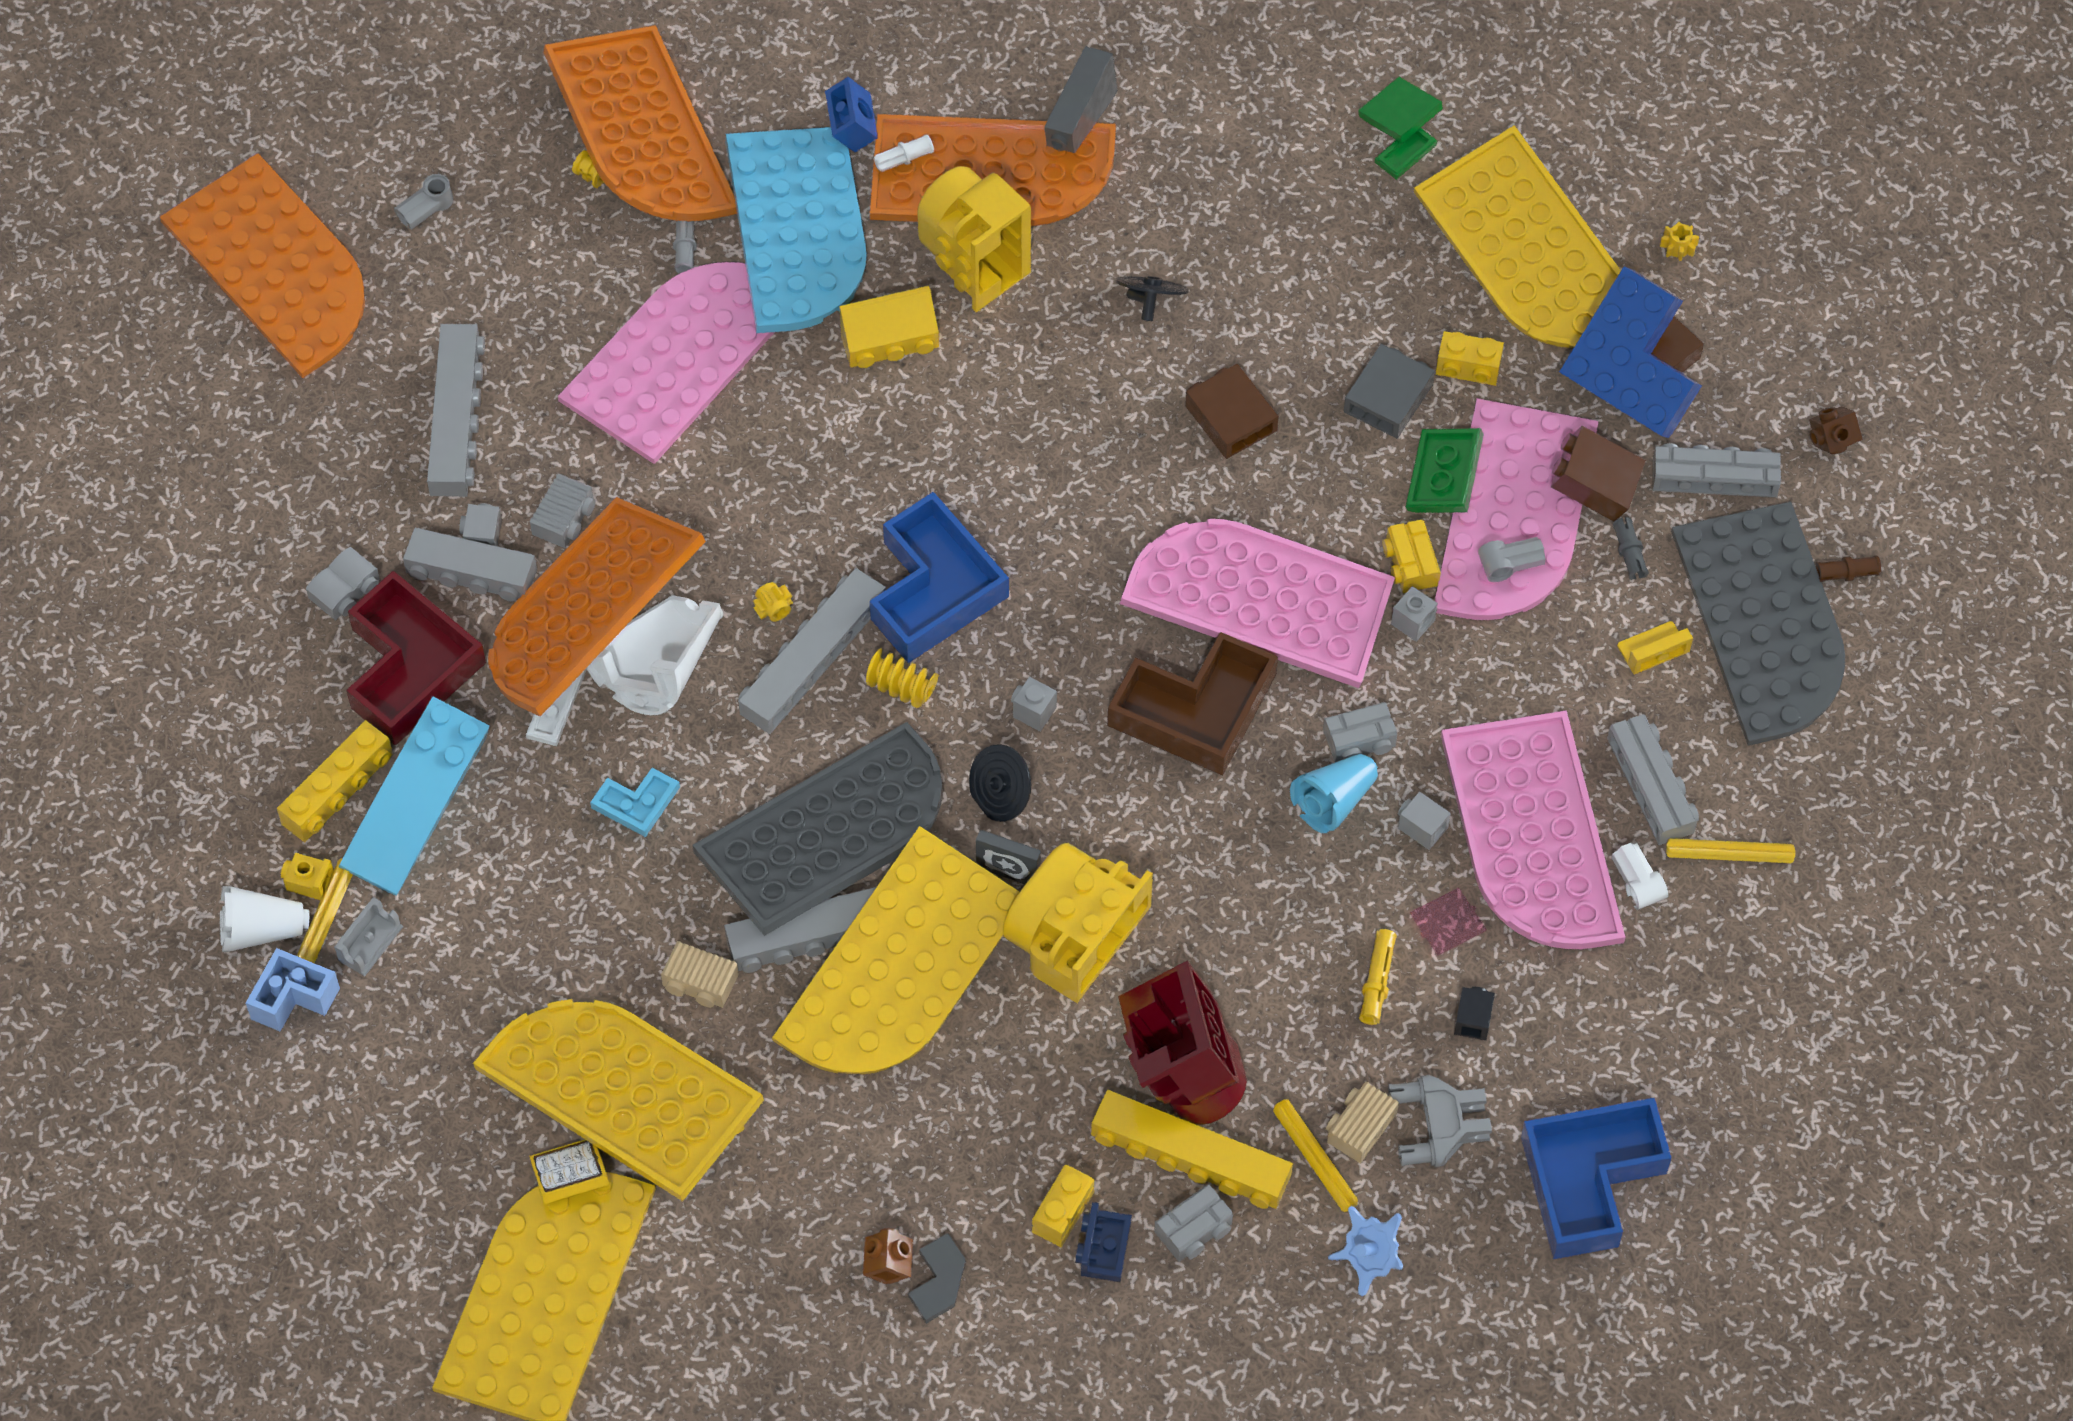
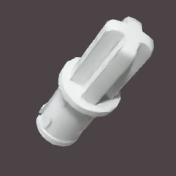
M925 134L905 144L899 142L897 147L875 155L874 162L877 169L883 172L903 163L909 165L911 160L933 153L934 146L928 134Z

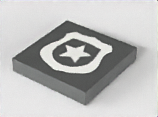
M980 830L976 837V863L991 873L1026 884L1041 865V851L1039 849L984 830Z

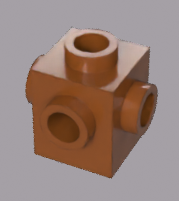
M884 1228L879 1233L865 1237L863 1275L884 1284H892L910 1278L913 1239L900 1234L897 1229Z

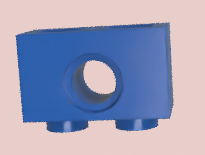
M849 77L825 91L832 137L853 152H857L878 139L870 92Z

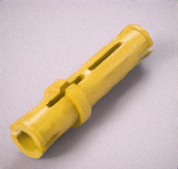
M1388 929L1376 931L1367 983L1363 984L1362 988L1364 998L1359 1019L1368 1025L1380 1023L1383 1001L1388 996L1387 979L1397 938L1396 933Z

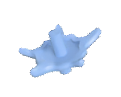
M1350 1206L1348 1211L1352 1221V1229L1346 1234L1347 1244L1344 1249L1330 1254L1328 1259L1348 1260L1351 1262L1359 1278L1358 1293L1360 1296H1364L1367 1294L1369 1286L1375 1277H1385L1389 1274L1390 1269L1401 1270L1403 1268V1263L1397 1256L1399 1244L1396 1241V1233L1402 1218L1399 1213H1396L1387 1222H1380L1372 1216L1369 1219H1364L1356 1208Z

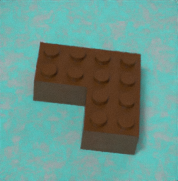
M1220 632L1193 682L1135 657L1108 706L1107 726L1223 776L1276 677L1278 656Z

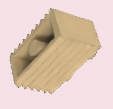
M677 941L662 971L661 978L665 989L675 996L682 997L686 994L694 997L702 1006L712 1008L716 1005L723 1008L739 974L735 961L724 959L710 952L707 953L705 950H700Z
M1365 1082L1360 1090L1354 1088L1349 1093L1344 1103L1347 1108L1341 1115L1335 1113L1326 1127V1130L1329 1131L1327 1143L1360 1164L1396 1116L1399 1105L1397 1100L1387 1096L1380 1089H1376L1369 1082Z

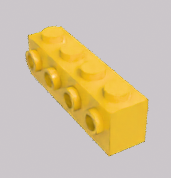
M365 720L277 807L281 825L304 843L313 834L318 833L324 823L335 812L340 811L347 800L357 790L362 789L379 768L384 767L393 755L389 738Z

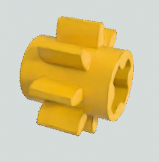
M1677 222L1672 228L1665 227L1660 247L1667 248L1666 257L1672 255L1677 257L1679 261H1682V258L1687 254L1692 257L1694 256L1699 236L1693 235L1692 225L1688 226Z
M773 582L761 586L755 593L757 599L753 600L756 605L754 609L762 620L768 616L773 622L785 618L791 611L789 605L793 604L791 600L792 594L784 584L778 588Z

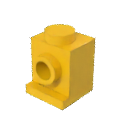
M295 853L292 861L286 860L281 869V878H283L287 891L321 900L334 870L331 860L324 859L323 861ZM304 870L307 871V873L302 874L301 871Z

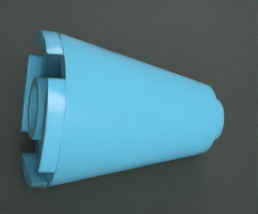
M1357 754L1302 774L1291 783L1290 796L1293 806L1297 804L1300 806L1301 810L1306 814L1299 816L1314 830L1320 833L1333 831L1340 826L1377 780V765L1372 758L1363 754Z

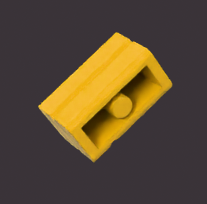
M1421 519L1408 522L1407 524L1402 523L1390 526L1387 529L1386 539L1382 540L1385 557H1391L1393 561L1391 576L1395 577L1394 584H1400L1402 593H1407L1412 586L1417 590L1438 586L1441 572L1425 522Z
M1064 1165L1032 1219V1233L1062 1248L1084 1211L1085 1205L1088 1204L1094 1194V1179L1069 1165Z

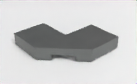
M948 1233L919 1249V1254L935 1278L908 1293L909 1299L926 1324L955 1307L966 1265V1259Z

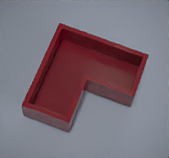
M394 571L348 610L352 630L383 655L376 664L346 690L350 707L360 717L386 735L395 746L414 730L432 697L444 702L486 664L483 645Z

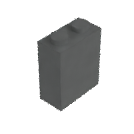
M1381 344L1346 395L1344 413L1398 439L1432 388L1435 370L1431 369L1424 362L1415 361L1403 355L1396 348H1389Z

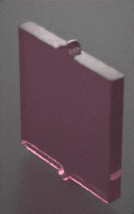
M1459 888L1410 912V915L1421 930V937L1427 939L1437 956L1487 931L1475 913L1476 907L1469 904Z

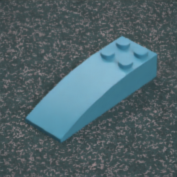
M432 697L365 815L339 864V868L346 869L366 882L397 896L485 742L490 726Z

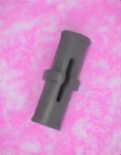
M1625 517L1626 524H1624L1623 518H1619L1614 521L1613 528L1620 545L1618 552L1624 558L1629 579H1636V573H1638L1639 578L1647 577L1649 571L1646 568L1642 555L1643 545L1637 539L1633 521L1630 517Z

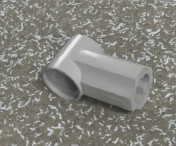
M442 174L428 176L420 190L394 208L395 214L400 221L412 230L436 211L448 209L453 203V194L449 180Z
M1538 537L1509 544L1499 540L1491 541L1481 546L1478 550V555L1487 579L1490 582H1500L1511 577L1516 571L1545 565L1546 560L1542 541Z

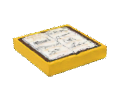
M581 1140L529 1156L544 1204L609 1185L598 1148L587 1140Z

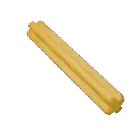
M1670 838L1667 840L1666 854L1670 858L1793 863L1795 847L1792 844Z
M343 858L338 860L297 953V957L315 963L353 876L346 869L339 868Z
M1287 1099L1278 1102L1274 1106V1114L1343 1212H1347L1350 1206L1356 1207L1357 1197L1293 1105Z

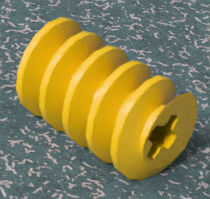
M878 649L869 663L866 684L869 687L877 685L880 692L888 691L889 695L893 698L900 695V701L907 703L911 700L913 707H921L933 693L939 675L934 673L928 680L926 679V668H923L917 675L915 674V663H911L907 669H904V658L901 657L894 664L893 653L890 652L883 659L881 658L883 649Z

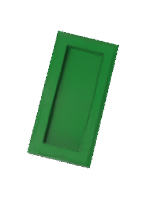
M1420 128L1403 143L1397 140L1394 141L1375 158L1374 163L1397 180L1437 145V140Z

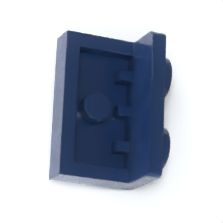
M1092 1202L1090 1213L1084 1212L1081 1232L1086 1233L1085 1244L1078 1243L1075 1263L1081 1264V1276L1121 1282L1132 1215L1099 1210V1203Z

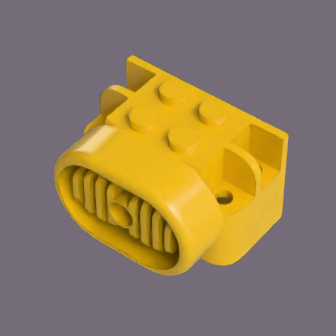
M965 166L948 170L929 186L918 206L919 240L935 256L937 265L954 280V287L959 292L966 291L972 297V310L977 313L1031 273V205L996 173H991L984 179H981L972 169Z
M1063 843L1047 856L1015 898L1003 924V935L1008 941L1030 954V970L1036 978L1078 1003L1150 909L1153 873L1147 870L1142 878L1139 879L1128 872V864L1122 860L1116 864L1107 859L1096 860L1072 844Z

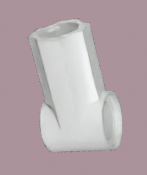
M1637 843L1625 844L1612 854V860L1626 883V893L1628 896H1632L1636 903V906H1634L1636 910L1668 897V890L1664 879L1658 871L1653 872Z

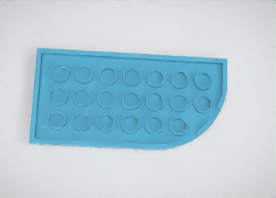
M831 127L726 134L725 142L756 333L800 330L822 323L825 317L837 310L840 312L839 306L850 303L854 298V293L863 281L865 273L866 244L848 147L832 137Z

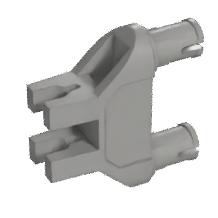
M1430 1075L1420 1076V1078H1417V1082L1388 1084V1096L1397 1100L1399 1104L1420 1102L1423 1105L1429 1136L1427 1143L1398 1145L1401 1167L1421 1163H1430L1431 1166L1442 1167L1464 1143L1490 1141V1133H1492L1490 1118L1463 1120L1462 1113L1485 1111L1484 1104L1487 1101L1485 1089L1458 1091L1444 1081Z

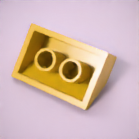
M929 286L839 306L841 338L850 368L856 366L867 368L875 362L886 359L897 361L905 355L912 353L928 354L934 348L939 347V331Z

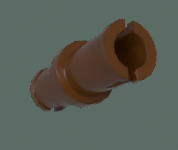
M1877 555L1857 559L1847 556L1842 557V560L1815 563L1820 582L1845 579L1848 582L1853 581L1856 577L1879 576L1881 572V561Z

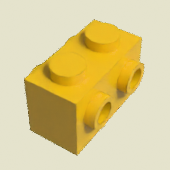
M1444 331L1438 355L1436 375L1496 386L1504 342H1499L1492 338L1467 336L1461 332L1451 333Z

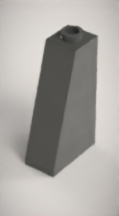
M1087 46L1084 47L1044 126L1047 146L1059 151L1065 150L1072 153L1077 151L1118 91L1113 53Z

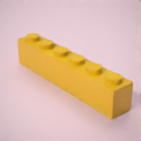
M1110 1090L1106 1091L1091 1124V1135L1103 1146L1113 1147V1145H1117L1126 1149L1127 1154L1136 1159L1147 1157L1157 1161V1165L1166 1171L1174 1172L1177 1169L1187 1173V1176L1196 1183L1205 1184L1210 1182L1215 1184L1226 1195L1237 1196V1194L1250 1198V1202L1253 1205L1262 1209H1267L1269 1206L1277 1209L1292 1175L1293 1163Z

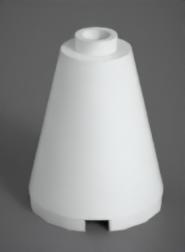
M231 886L222 887L221 901H225V906H222V911H220V942L222 952H230L301 936L303 929H309V909H303L301 902Z

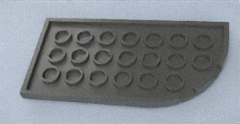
M1792 502L1672 527L1671 533L1747 745L1787 737L1812 725L1816 719L1828 710L1839 691L1845 669V650L1841 633L1822 582L1819 580V574Z
M905 722L693 844V852L765 936L897 859L919 826L929 831L938 816L942 802L940 767L927 743L908 722Z

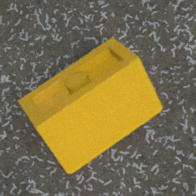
M1669 621L1620 641L1617 647L1635 675L1690 652L1693 637L1688 628L1678 631L1674 622Z

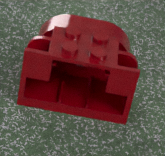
M1188 961L1118 996L1127 1031L1123 1033L1126 1044L1132 1051V1054L1128 1057L1132 1067L1137 1072L1139 1084L1142 1088L1148 1086L1157 1100L1162 1101L1164 1104L1169 1103L1181 1119L1196 1125L1216 1122L1228 1115L1239 1104L1246 1090L1247 1078L1238 1045L1224 1026L1216 999Z

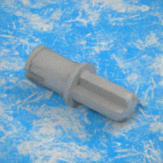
M694 221L676 222V240L673 242V249L676 251L675 271L680 274L694 268V251L697 248V243L694 240Z

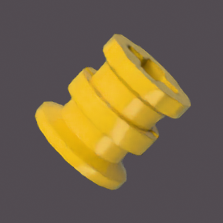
M586 150L581 151L573 163L572 172L578 176L582 175V179L587 182L592 181L593 187L598 188L604 182L598 175Z

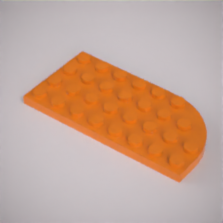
M656 25L545 45L543 53L591 161L600 178L613 193L640 211L669 220L703 221L737 214L734 194Z
M877 114L876 129L878 139L875 140L874 157L877 154L897 147L899 142L905 144L925 134H928L934 146V152L911 160L909 165L903 163L883 172L877 169L874 162L870 220L918 222V206L926 190L943 173L959 166L972 169L981 179H984L991 173L999 175L1031 205V226L1045 225L1065 219L1085 208L1098 196L1106 185L1114 163L1116 124L1096 123L1077 151L1072 153L1065 150L1059 151L1047 146L1044 129L1047 121Z
M258 153L160 216L161 223L302 378L335 357L352 339L353 333L360 319H362L365 306L364 284L356 261L343 244Z
M616 497L527 589L525 595H522L511 606L499 622L494 632L496 639L493 648L489 649L488 663L493 679L502 694L515 705L541 716L706 542L702 533Z

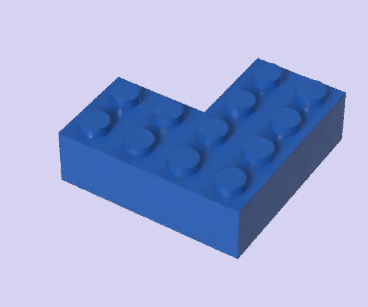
M1624 266L1559 372L1666 438L1672 435L1702 387L1696 381L1651 354L1683 300L1633 269Z
M934 492L883 524L884 544L907 569L910 575L870 600L871 621L907 663H910L1009 597V577Z
M1655 1097L1524 1121L1521 1140L1553 1259L1618 1248L1623 1230L1610 1184L1667 1174L1672 1158Z

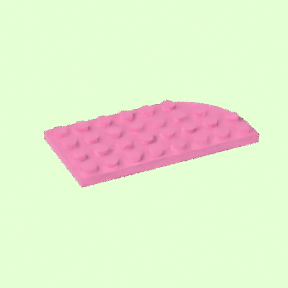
M721 262L706 264L689 269L671 278L641 306L558 395V401L655 464L775 333H756L745 263Z
M1483 399L1476 400L1471 428H1481L1484 436L1468 512L1453 513L1440 581L1438 582L1435 602L1438 603L1436 613L1473 620L1502 619L1504 616L1522 611L1526 612L1534 608L1560 585L1571 563L1582 504L1551 488L1555 476L1552 474V469L1556 461L1562 457L1563 450L1560 447L1567 434H1573L1581 426L1596 433L1598 421ZM1538 537L1539 540L1541 539L1546 558L1545 565L1516 571L1511 577L1500 582L1488 581L1478 555V550L1481 546L1497 540L1509 544Z
M1208 519L1207 522L1192 524L1185 522L1166 530L1163 535L1152 543H1149L1142 550L1133 565L1120 604L1215 638L1222 632L1278 656L1280 661L1359 688L1395 577L1246 524L1224 519Z
M1567 710L1442 730L1441 739L1475 878L1481 894L1490 909L1515 932L1543 945L1562 949H1588L1624 943L1625 934Z

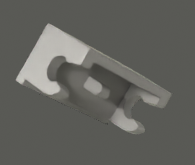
M373 897L334 946L338 961L365 977L402 930L403 925L400 924L397 913L394 910L387 913L383 909L381 901Z

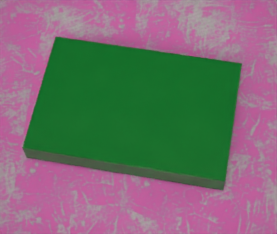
M1481 428L1422 429L1406 502L1407 511L1415 513L1468 512L1484 436Z

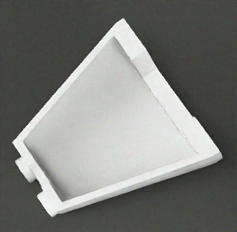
M670 596L631 620L586 668L599 687L605 684L614 691L615 694L612 698L628 709L644 715L665 713L679 699L718 621L723 617L720 603L702 601L698 606L696 602L689 598Z

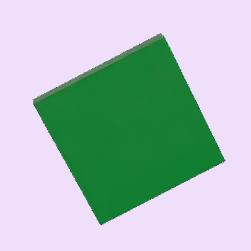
M1398 77L1360 108L1358 113L1359 117L1365 122L1403 143L1443 110L1442 101L1403 78Z

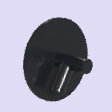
M1122 276L1116 278L1117 284L1129 288L1126 293L1128 299L1143 303L1141 319L1145 321H1153L1157 294L1184 295L1189 291L1183 285L1164 281L1153 276Z
M1002 744L991 745L980 751L972 763L969 774L971 797L987 818L993 821H1010L1019 816L1027 806L1031 794V776L1023 757L1012 747Z

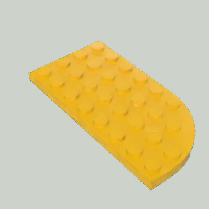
M1514 125L1414 187V193L1495 306L1515 328L1540 342L1558 347L1574 348L1621 270Z
M919 826L772 1037V1041L806 1063L832 1073L861 1075L876 1073L909 1060L919 1053L936 1035L1004 936L1003 924L1019 891Z
M573 999L548 1003V1007L530 1015L524 1013L503 1028L474 1061L473 1065L477 1071L682 1202L764 1101L761 1093L633 1013L611 1003L595 1000L594 1003L573 1002Z
M606 1172L609 1185L544 1204L539 1186H537L520 1198L506 1213L492 1238L433 1384V1391L527 1421H566L655 1193V1185Z

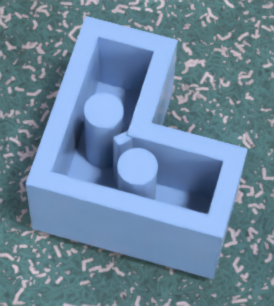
M276 948L247 999L246 1006L251 1020L281 1031L295 1004L325 1016L340 987L334 971Z

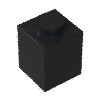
M1477 986L1470 988L1462 987L1454 1035L1487 1040L1495 993L1488 992L1485 988Z

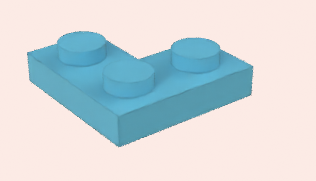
M651 768L635 792L607 778L590 804L593 810L646 837L679 790L680 784L679 781Z

